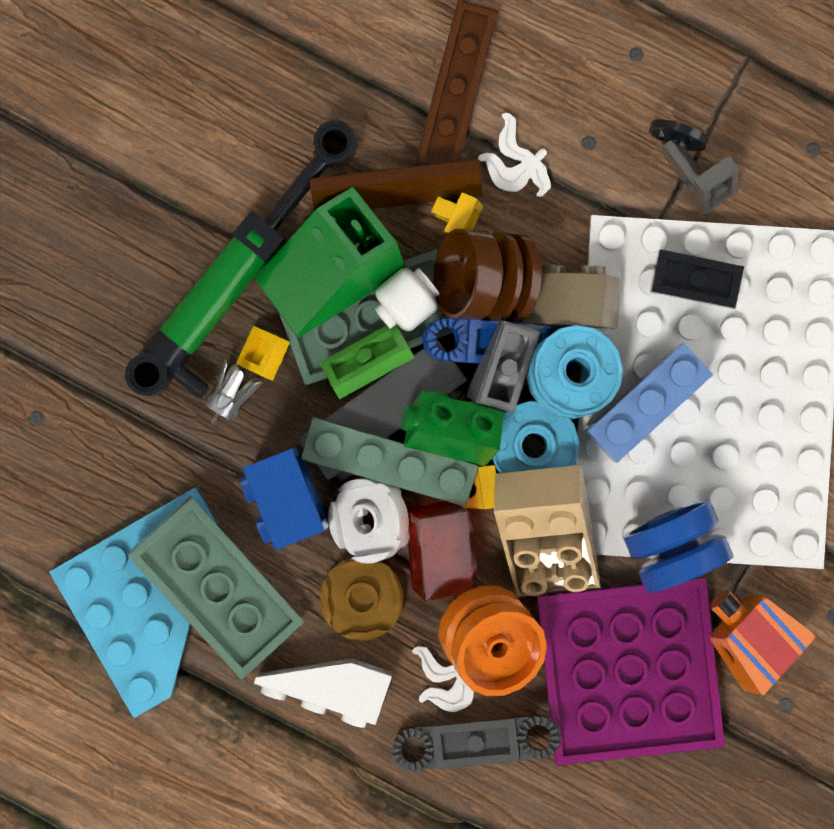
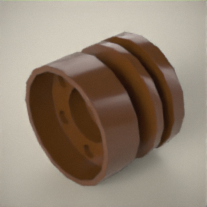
M453 229L445 236L439 246L434 263L433 285L440 294L436 297L439 309L447 318L482 320L484 318L488 321L497 322L501 319L512 323H520L529 317L536 306L541 290L542 267L539 251L535 242L530 237L523 234L500 232L490 234L488 231Z

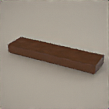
M461 0L457 1L415 165L422 166L460 161L499 10Z
M474 159L310 179L313 208L315 211L351 187H354L370 209L436 202L438 196L446 200L459 199L461 193L472 197L482 196L480 160Z

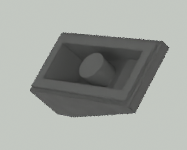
M500 319L471 381L467 397L476 403L514 413L541 331Z

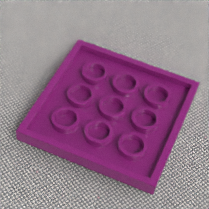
M705 577L694 578L677 586L649 594L646 593L643 584L537 596L539 623L544 631L547 643L544 669L550 718L556 721L561 730V743L554 752L556 766L725 747L714 645L710 640L712 625L707 580Z

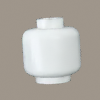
M402 268L376 289L375 294L380 305L374 310L389 329L397 324L404 331H412L437 310L438 305L435 298L440 294L419 268L414 272L409 268Z

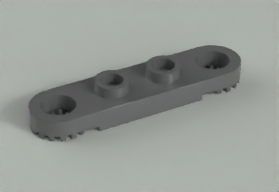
M546 715L410 727L396 736L392 752L397 764L405 770L411 771L543 759L549 757L558 749L561 743V730L556 721ZM542 725L547 727L551 734V742L548 747L538 749L530 744L528 731L532 726ZM416 737L424 743L426 752L421 760H411L404 754L403 745L407 738Z

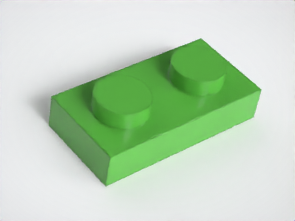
M386 325L321 361L320 364L338 398L341 399L415 357L397 325L391 329Z

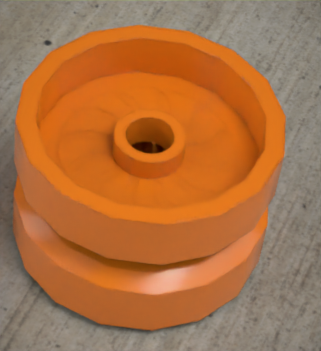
M479 586L465 591L449 604L440 620L438 638L441 649L454 666L458 675L472 691L485 696H505L522 689L535 678L544 663L547 643L543 629L515 594L500 586Z

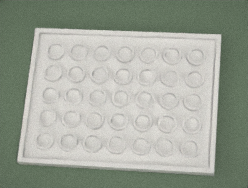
M591 215L587 266L606 267V274L620 277L618 329H595L609 337L619 351L623 366L621 386L614 399L598 412L577 418L579 450L575 465H581L596 555L631 557L622 538L626 533L670 510L710 500L719 521L713 529L697 537V539L714 534L726 536L734 555L727 563L824 569L834 414V230ZM661 249L744 266L736 309L650 293L658 250ZM685 343L713 373V376L618 463L613 462L584 430L678 344ZM582 369L580 370V382L583 379ZM659 554L647 558H655L659 556Z

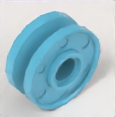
M573 325L558 329L537 344L526 377L530 392L541 408L556 417L576 419L598 412L614 399L621 386L623 366L619 351L608 336L592 327ZM568 362H575L581 367L583 379L580 383L573 382L568 378L566 374Z
M528 401L516 405L514 413L506 411L503 414L500 451L491 459L492 464L495 465L498 473L574 466L578 459L579 438L575 425L568 418L554 416L541 408L536 401ZM528 434H537L544 440L545 450L538 458H530L523 452L522 442Z

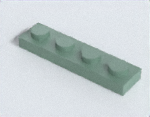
M314 416L312 417L301 454L302 460L465 507L478 468L477 464L404 447V442Z

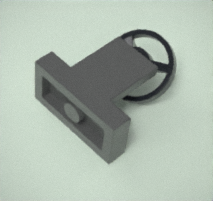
M656 119L651 122L649 133L662 142L665 159L692 194L693 203L702 215H705L738 192L740 168L730 155L703 173L687 152L705 150L708 142L706 135L693 127L671 120Z

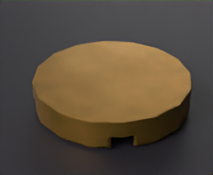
M349 558L341 561L329 571L321 586L319 604L325 621L337 633L349 640L368 641L383 636L395 625L402 612L404 593L399 577L389 565L381 561L360 563Z

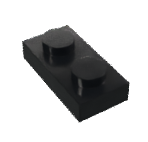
M660 249L657 254L650 293L736 309L744 266Z

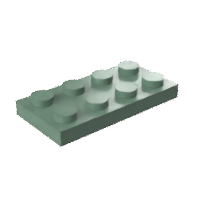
M437 249L404 260L405 268H409L413 272L419 268L433 284ZM376 290L300 338L296 337L280 315L305 386L327 379L320 364L321 361L386 326L374 310L380 305L376 298ZM437 306V310L412 331H404L398 325L397 327L409 348L412 349L423 345V332L430 322L447 317ZM442 327L435 336L436 339H440L454 333L449 328Z
M191 496L126 553L241 680L304 623L300 616Z

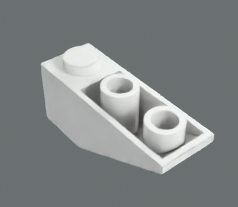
M350 658L258 673L254 684L262 686L261 693L268 697L284 701L286 695L302 700L301 707L309 711L325 714L326 709L343 714L341 717L343 722L365 728L366 723L376 725L392 678V671Z

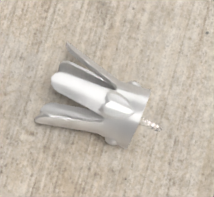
M226 359L224 360L216 389L213 394L208 396V400L205 403L208 408L216 412L211 420L212 424L216 422L219 415L233 421L239 414L240 406L262 384V382H259V378L253 377L237 392L244 373L239 370L237 364H232L224 378L227 368Z

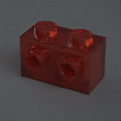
M447 501L407 508L410 537L408 551L412 590L424 601H431L461 595L463 592L473 589V577L477 576V562L470 550L469 537L474 535V523L471 514L462 506Z

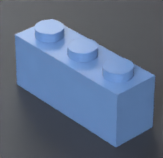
M685 343L678 344L584 431L613 462L618 463L711 378L713 373Z

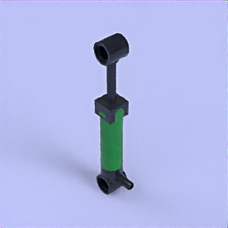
M331 120L318 127L313 142L315 150L312 153L315 156L263 221L250 211L233 232V238L140 353L129 361L125 370V379L133 392L143 396H157L166 391L172 379H174L197 398H202L205 395L209 385L185 367V363L265 264H268L286 243V240L276 230L310 190V179L320 177L327 167L339 168L353 160L357 151V142L354 131L348 124L342 121ZM332 134H340L347 139L346 149L337 155L330 154L324 149L326 138ZM148 363H153L159 370V379L151 387L143 386L138 378L140 368Z

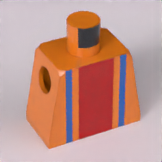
M724 590L710 604V608L722 620L719 626L711 633L710 640L741 688L748 693L764 696L816 638L811 631L764 596L747 595L740 602L730 590Z

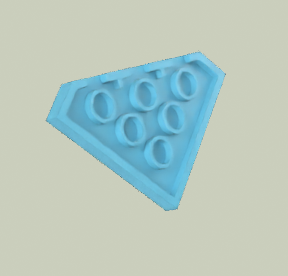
M198 487L191 489L49 572L133 718L172 696L191 624L126 553L189 496L218 525L215 516Z

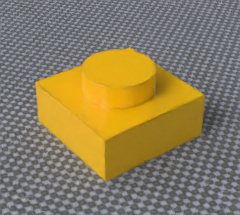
M253 326L236 364L273 381L290 342Z

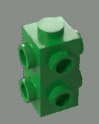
M422 391L412 405H406L402 414L401 430L406 431L404 447L486 466L500 451L504 411L492 409L489 406L474 401L464 402L452 399L443 392Z

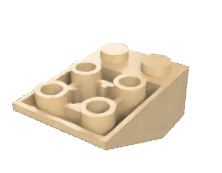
M581 465L495 474L494 515L517 597L601 589L588 495Z

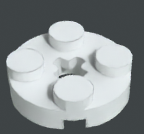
M362 477L348 481L339 488L338 491L341 492L338 494L336 501L331 502L329 508L328 522L331 535L340 549L346 548L350 554L355 556L352 559L357 562L375 563L392 557L400 548L407 545L410 538L408 530L409 518L399 487ZM368 511L374 518L373 529H371L370 524L363 523L362 516L367 515Z

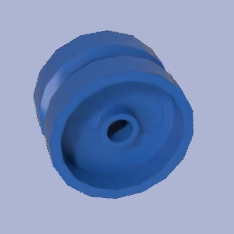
M710 500L697 502L686 507H679L660 514L622 536L632 558L643 559L659 554V556L642 565L638 571L646 593L659 592L685 583L720 567L734 557L726 536L714 534L697 539V537L713 529L719 521Z

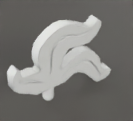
M504 113L502 114V119L505 121V127L499 135L498 143L500 152L506 157L521 161V163L514 167L506 168L502 160L492 153L480 154L478 159L480 162L486 163L491 180L498 189L507 192H518L525 187L529 179H532L533 183L539 188L536 197H543L551 188L546 166L541 162L546 156L547 151L542 148L533 155L529 150L520 148L515 138L516 119L511 114Z
M427 646L414 647L412 650L413 654L419 655L422 660V669L427 678L432 682H443L455 676L457 678L449 690L437 687L425 689L419 695V701L423 703L426 700H430L448 712L461 711L469 706L473 700L474 691L461 679L454 666L449 665L446 667L439 664Z

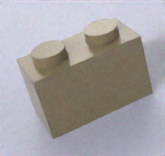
M541 265L542 279L538 300L529 317L523 320L522 323L560 327L580 325L592 328L618 329L620 277L606 274V267L580 266V273H566V266Z

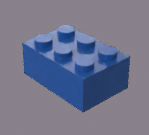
M299 447L289 449L244 467L245 477L239 479L247 502L256 501L261 517L255 520L264 544L272 542L275 551L324 532L329 526L328 518L305 460L301 459L302 453Z

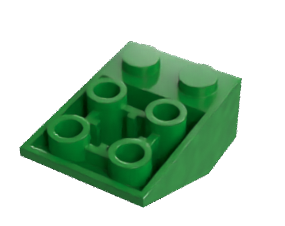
M351 187L317 208L260 271L255 280L296 337L300 338L375 291L397 271L405 268L395 239L354 187Z

